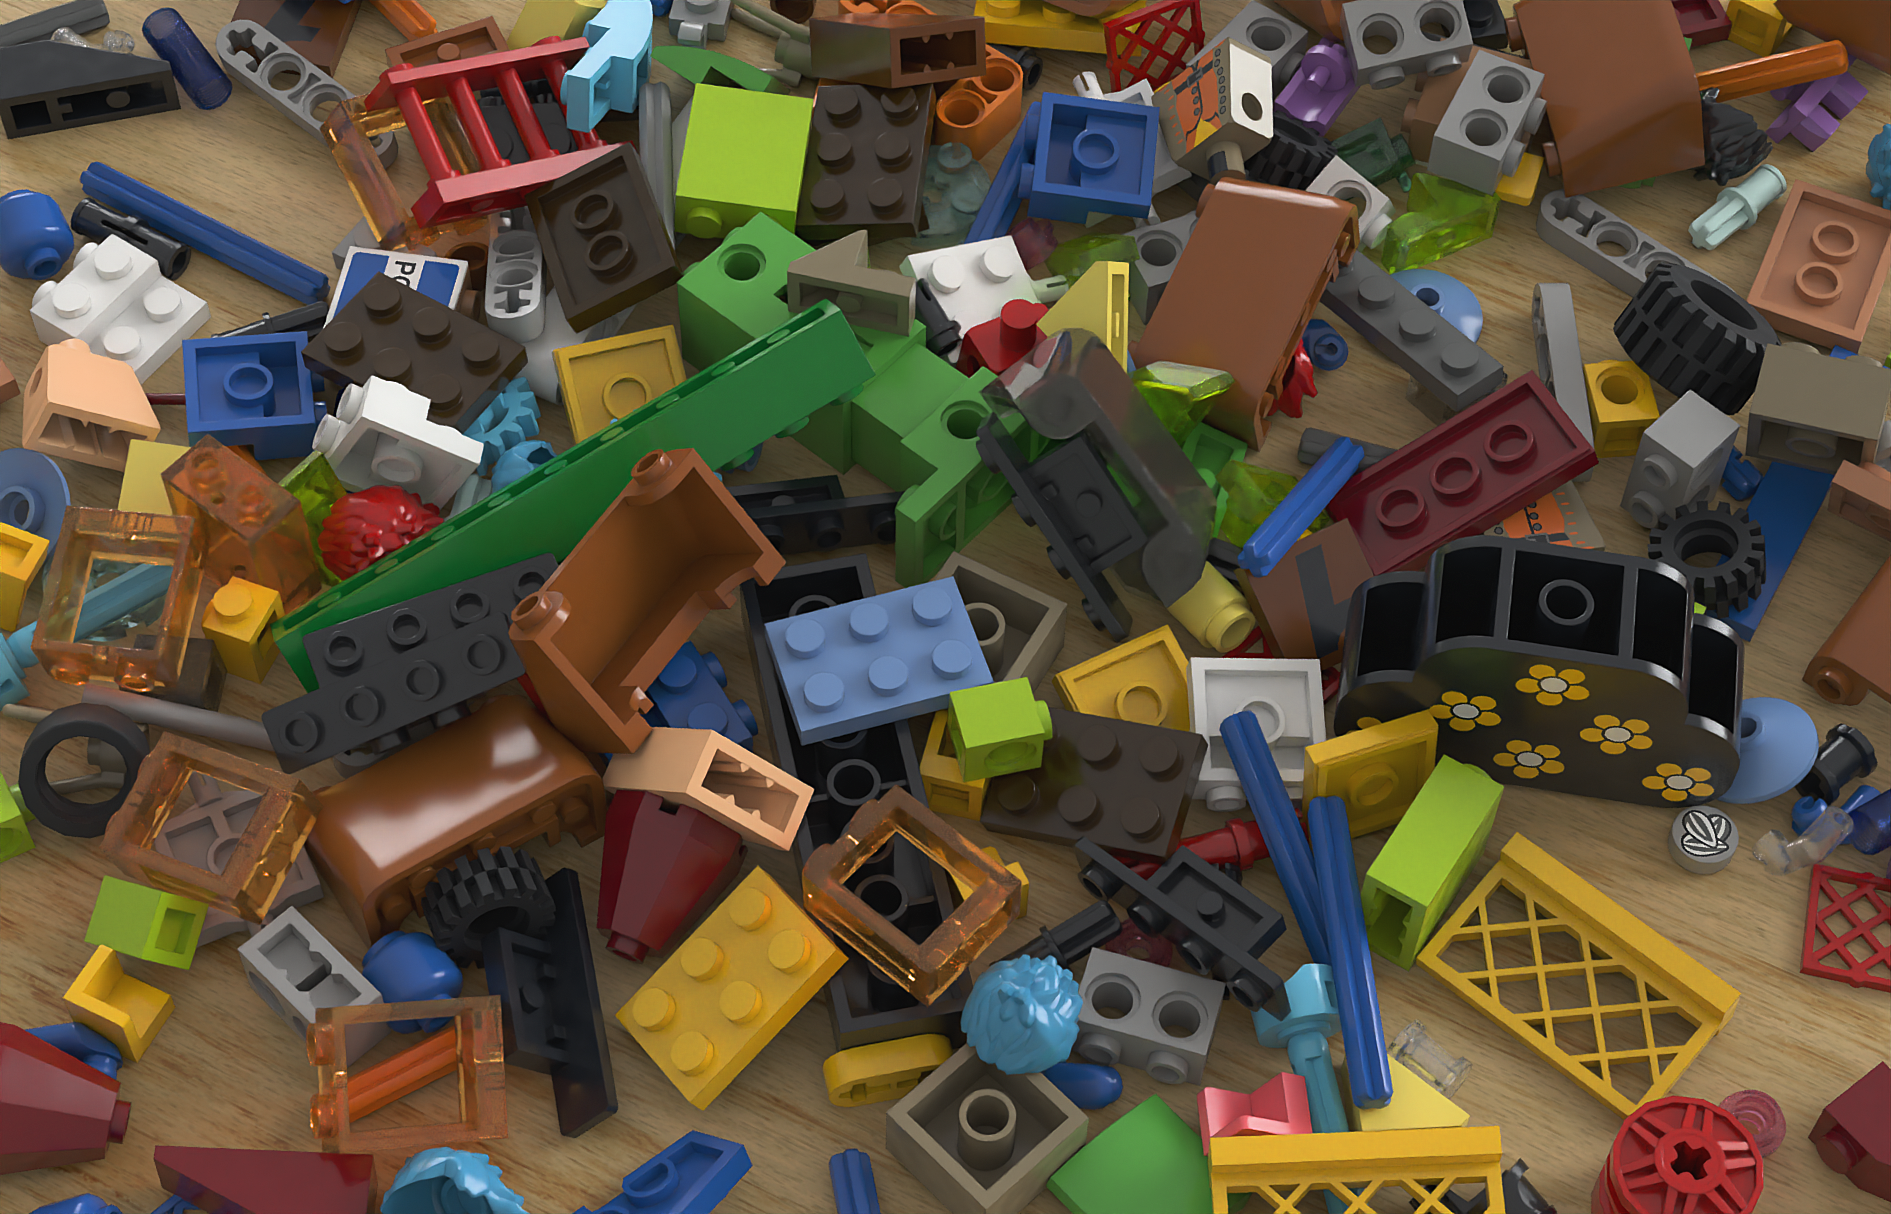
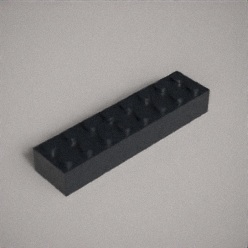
M863 553L782 567L769 585L760 586L754 578H751L739 585L741 618L775 767L814 789L792 842V850L806 913L849 958L823 985L837 1053L853 1047L923 1034L944 1035L950 1039L952 1049L961 1048L967 1043V1033L961 1031L962 1011L973 989V983L907 718L801 745L765 639V623L876 596L867 555Z

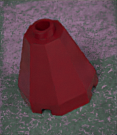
M617 790L606 813L596 928L602 936L609 939L605 947L606 950L630 962L643 964L646 956L663 958L739 874L748 849L746 845H742L743 838L739 833L697 809L680 804L676 812L660 808L664 797L648 791Z
M0 1022V1175L105 1159L110 1142L123 1144L132 1102L119 1100L121 1082L24 1029Z

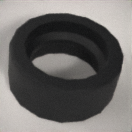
M90 703L70 705L58 708L37 723L25 743L20 760L18 785L25 806L42 825L64 836L90 839L114 833L134 819L147 798L152 755L145 734L130 717L107 705ZM78 736L98 738L114 746L123 756L127 768L125 783L119 793L110 800L95 804L73 802L59 795L48 783L45 774L46 759L53 747L63 740Z

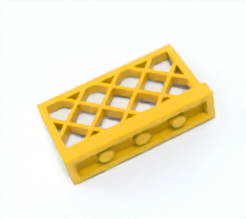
M1516 832L1502 848L1498 862L1416 958L1417 966L1623 1120L1646 1102L1662 1099L1666 1096L1714 1035L1718 1036L1733 1017L1741 995L1738 990L1519 832ZM1502 885L1524 901L1527 921L1488 924L1485 903L1498 887ZM1535 910L1548 919L1536 920ZM1476 913H1478L1479 925L1466 927ZM1565 931L1579 941L1582 961L1543 965L1539 940L1540 933ZM1529 935L1534 966L1495 969L1491 938ZM1481 939L1486 970L1458 973L1439 957L1452 942ZM1590 950L1602 959L1592 960ZM1622 972L1634 981L1637 1003L1599 1006L1594 974ZM1584 975L1589 1007L1550 1011L1546 978ZM1536 979L1540 1012L1513 1014L1500 1004L1497 983ZM1488 984L1489 995L1476 985ZM1646 991L1656 997L1658 1001H1648ZM1678 1013L1698 1029L1685 1045L1655 1048L1650 1015ZM1640 1016L1645 1049L1606 1052L1601 1019ZM1591 1020L1596 1053L1569 1056L1556 1046L1552 1024ZM1543 1025L1544 1036L1531 1026ZM1672 1060L1660 1075L1658 1061ZM1648 1063L1651 1088L1637 1105L1612 1088L1609 1065ZM1599 1066L1600 1078L1588 1070L1587 1067Z
M1500 1126L1210 1138L1208 1152L1213 1214H1228L1227 1193L1257 1192L1276 1209L1273 1214H1301L1294 1207L1310 1190L1328 1189L1349 1207L1343 1214H1377L1367 1203L1382 1187L1400 1186L1421 1204L1413 1214H1428L1429 1211L1432 1214H1454L1439 1202L1454 1184L1485 1183L1487 1210L1483 1214H1506L1500 1159L1503 1154ZM1420 1185H1438V1186H1437L1436 1189L1430 1194L1429 1192H1427V1191H1426L1423 1187H1421ZM1348 1188L1366 1189L1357 1197ZM1276 1191H1293V1192H1292V1194L1285 1200V1199H1284L1283 1197H1281Z

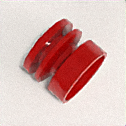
M1674 1095L1646 1102L1624 1120L1613 1142L1605 1164L1591 1192V1214H1752L1764 1188L1763 1158L1752 1134L1731 1112L1704 1099Z

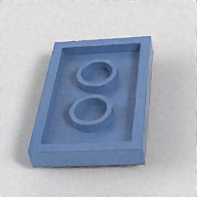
M954 576L764 624L765 639L801 745L949 708L950 692L994 683Z

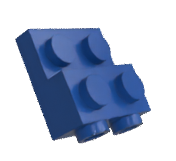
M1043 92L1039 115H1027L1023 149L1034 150L1033 164L1022 163L1017 198L1029 200L1027 216L1086 224L1089 211L1148 219L1152 198L1160 107Z
M307 331L182 340L189 447L196 449L253 444L256 460L318 456V451L314 450L312 445L318 426L327 414L326 401L313 402V393L325 392L324 377L305 368L301 351L308 345Z
M691 640L681 646L644 692L654 705L647 714L640 715L651 727L714 730L753 753L752 737L758 734L757 723L746 702L740 699L731 703L722 688L727 686V678L718 658L711 651L700 655ZM598 753L606 768L614 753Z

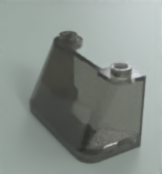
M1073 327L1063 328L1053 333L979 391L987 405L999 418L1003 419L1013 413H1021L1029 426L1039 435L1051 439H1065L1084 429L1136 499L1138 504L1134 506V509L1148 528L1151 536L1140 549L1108 567L1125 591L1168 608L1195 586L1201 579L1218 515L1217 501L1212 490L1108 347L1094 332Z

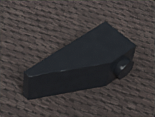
M50 40L0 48V117L7 139L181 109L170 61Z

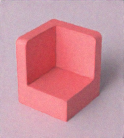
M1281 1072L1250 1095L1214 1087H1206L1197 1094L1204 1156H1208L1210 1138L1313 1133L1305 1076Z

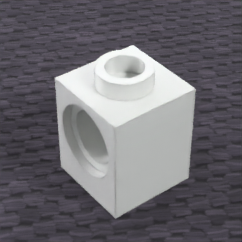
M1337 155L1305 190L1334 196L1342 200L1359 197L1366 201L1365 211L1358 219L1360 243L1357 250L1359 252H1362L1366 246L1370 249L1378 246L1394 225V221L1390 218L1396 210L1391 200Z

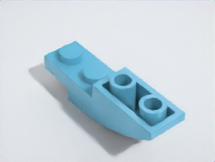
M608 0L605 7L595 18L586 23L582 37H586L590 47L576 66L565 73L561 84V103L567 105V129L589 133L610 109L633 113L639 105L638 90L644 83H649L651 76L652 57H650V54L652 53L653 16L650 0Z

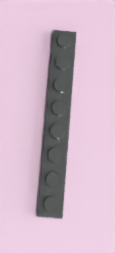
M1245 170L1246 180L1264 184L1267 183L1266 181L1260 178L1258 180H1255L1254 178L1248 175L1249 171ZM1191 172V177L1176 185L1198 202L1204 188L1210 181ZM1356 250L1348 268L1338 264L1339 274L1335 282L1328 281L1319 301L1455 412H1458L1502 383L1504 366L1361 252Z

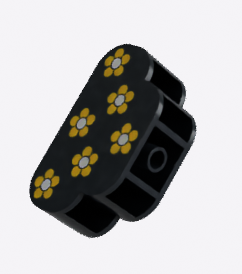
M1479 535L1459 538L1435 550L1427 561L1425 572L1396 571L1380 574L1364 581L1354 590L1350 599L1346 620L1333 725L1336 737L1343 736L1428 709L1438 724L1435 767L1445 754L1462 764H1471L1479 767L1497 783L1660 808L1698 806L1711 802L1726 793L1731 787L1739 769L1745 647L1741 637L1730 626L1715 618L1694 613L1695 593L1691 583L1679 571L1659 561L1638 556L1503 536Z

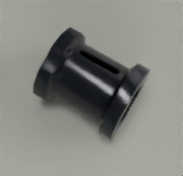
M1842 723L1834 726L1828 731L1826 742L1819 747L1814 765L1808 774L1794 786L1802 797L1812 796L1814 803L1820 798L1826 802L1827 806L1832 805L1840 795L1839 789L1854 777L1864 778L1875 771L1878 762L1872 744L1865 735L1854 727H1849Z

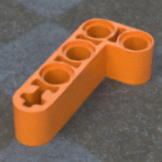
M838 0V15L849 13L937 15L914 0ZM986 43L985 76L933 83L937 97L935 151L942 161L952 166H969L981 160L1016 127L1021 119L1023 71L1020 65L1013 59Z

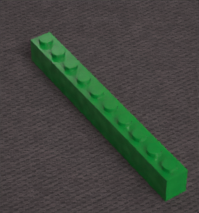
M825 298L271 623L270 627L274 642L306 692L319 689V685L303 645V637L306 634L545 553L553 554L559 567L633 479L631 471L634 465L649 452L656 449H662L664 452L675 449L694 448L712 471L718 468L722 471L734 469L754 455L753 447L775 435L776 438H784L801 430L809 422L808 415L828 403L831 406H838L858 396L864 389L862 383L876 374L841 309Z

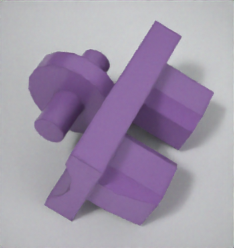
M1324 37L1317 46L1309 49L1302 59L1301 67L1275 100L1273 112H1276V110L1284 112L1288 118L1292 120L1296 118L1302 121L1303 126L1314 128L1320 133L1319 137H1324L1360 88V86L1355 87L1346 49Z
M1848 54L1849 67L1857 59ZM1848 71L1836 76L1771 90L1770 93L1774 99L1783 101L1786 98L1792 101L1765 133L1777 144L1788 133H1791L1814 152L1840 126V123L1818 103L1821 101L1842 120L1869 91Z

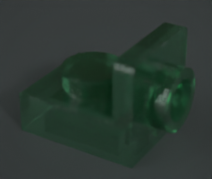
M1381 117L1331 141V146L1336 147L1338 151V157L1373 186L1377 187L1396 178L1404 193L1415 188L1407 168L1416 165L1410 147L1402 133L1394 137L1391 136ZM1355 197L1348 198L1344 201H1349Z

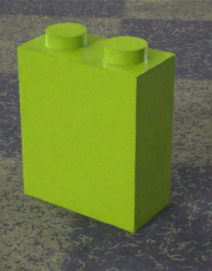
M696 83L675 195L674 232L692 234L699 238L716 237L725 239L734 228L743 227L758 213L762 212L795 235L811 134L813 99Z
M1444 754L1366 873L1361 892V902L1369 950L1408 972L1484 854L1504 786L1492 780L1479 767L1471 764H1462Z

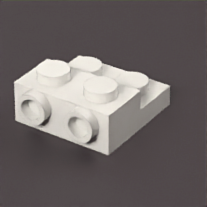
M111 234L100 245L88 243L83 246L75 257L74 269L59 283L47 281L42 284L33 297L32 308L30 309L41 342L50 346L53 344L58 345L67 339L82 340L88 344L92 354L123 361L131 366L140 385L182 346V340H188L211 318L206 301L163 277L156 259L114 234Z
M372 375L363 387L350 383L341 397L336 417L326 414L320 422L312 445L314 450L320 452L314 477L354 493L375 485H400L410 494L418 493L421 496L422 504L433 503L441 510L480 465L484 444L462 435L452 427L437 425L427 421L426 418L431 399L411 392L399 383L385 381Z
M1191 657L1186 667L1190 719L1189 732L1202 734L1208 743L1192 799H1206L1207 808L1217 812L1236 811L1246 806V800L1248 799L1219 728L1220 724L1227 717L1250 710L1257 717L1293 807H1297L1302 811L1305 747L1326 741L1320 659Z

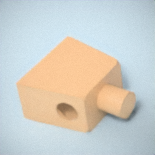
M67 339L58 345L47 346L24 391L22 433L24 449L125 472L130 440L154 442L161 430L157 417L133 368L123 361L92 354L88 344L79 339Z

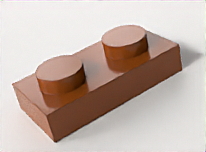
M493 16L387 48L385 53L389 68L402 63H411L416 68L509 51L510 49Z

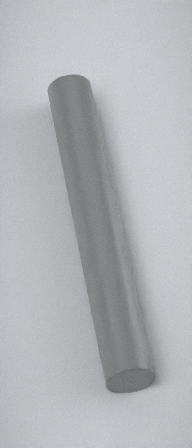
M90 683L85 685L81 703L107 705L134 721L275 752L263 722Z

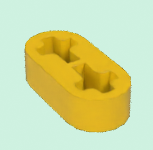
M923 1034L842 1050L830 1056L824 1061L822 1066L828 1098L832 1104L839 1107H857L903 1098L954 1054L951 1041L948 1037L941 1034Z

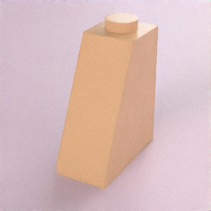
M652 727V732L634 754H613L602 779L604 789L613 794L617 790L648 791L664 797L660 808L677 812L680 804L689 806L739 833L745 841L782 851H789L814 792L812 787L714 730Z

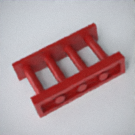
M550 36L537 41L530 47L416 68L411 63H402L385 70L379 76L380 82L363 101L368 112L398 106L430 178L426 184L428 189L410 208L420 230L525 207L527 203L524 195L628 142L636 150L632 140L608 145L607 140L599 139L595 128L589 133L570 129L578 150L561 155L559 150L551 149L522 82L547 78L567 123V105H563L560 99L561 84L565 73L590 47L586 37L562 41L559 36ZM499 88L530 159L527 162L512 165L510 160L502 159L473 92ZM449 97L481 168L478 172L461 175L459 170H452L423 101Z

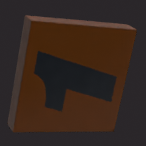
M240 0L231 22L251 20L261 25L333 79L363 0H352L346 4L339 0ZM240 44L234 48L235 54L239 51H245L252 56L259 67L262 61L258 58L253 44L248 48ZM294 70L280 71L281 73L301 76L299 72Z
M1347 518L1296 541L1267 576L1261 578L1254 577L1249 569L1238 568L1233 570L1274 659H1320L1321 672L1341 663L1351 596L1361 583L1374 577Z

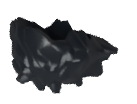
M1711 87L1700 91L1705 165L1686 170L1696 171L1693 177L1697 181L1709 178V180L1716 181L1719 186H1725L1729 179L1747 174L1766 159L1773 146H1771L1772 142H1767L1768 135L1763 130L1757 129L1758 123L1753 120L1752 115L1733 108L1731 105L1717 103L1716 97L1720 90Z

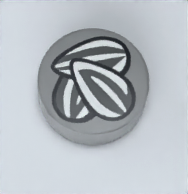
M1704 805L1692 806L1680 812L1675 818L1668 835V849L1673 859L1684 869L1697 874H1713L1721 871L1730 863L1738 846V830L1731 818L1719 809Z

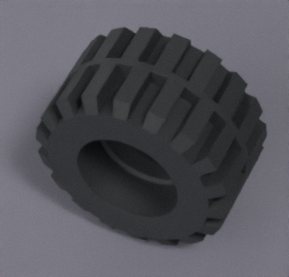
M1663 262L1656 266L1615 321V326L1613 327L1614 334L1627 355L1655 382L1679 398L1691 390L1725 415L1738 413L1755 392L1767 343L1782 346L1780 339L1768 321L1742 297L1700 271L1673 263Z

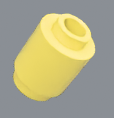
M1200 560L1193 563H1184L1174 569L1165 582L1163 606L1204 647H1214L1218 652L1225 653L1238 647L1249 636L1255 625V616L1250 612V605L1247 599L1208 561Z

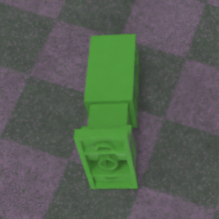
M762 212L758 213L743 227H736L729 232L715 251L703 261L691 264L684 271V277L677 282L683 359L701 372L798 315L799 313L788 311L787 270L790 262L816 250ZM914 319L909 336L849 324L876 375L862 383L864 386L863 391L852 400L838 406H831L828 403L809 414L807 425L790 435V437L843 475L854 465L859 464L896 492L905 491L895 508V581L904 588L924 584L942 569L953 551L959 553L1012 503L1011 495L1015 493L1014 489L1002 471L994 474L989 470L976 448V441L980 439L976 430L982 419L995 412L1030 463L1066 441L1068 433L1076 429L1081 373L1067 358L1060 356L1044 372L1039 370L1033 373L1024 383L1021 391H1019L984 366L968 378L926 349V326Z

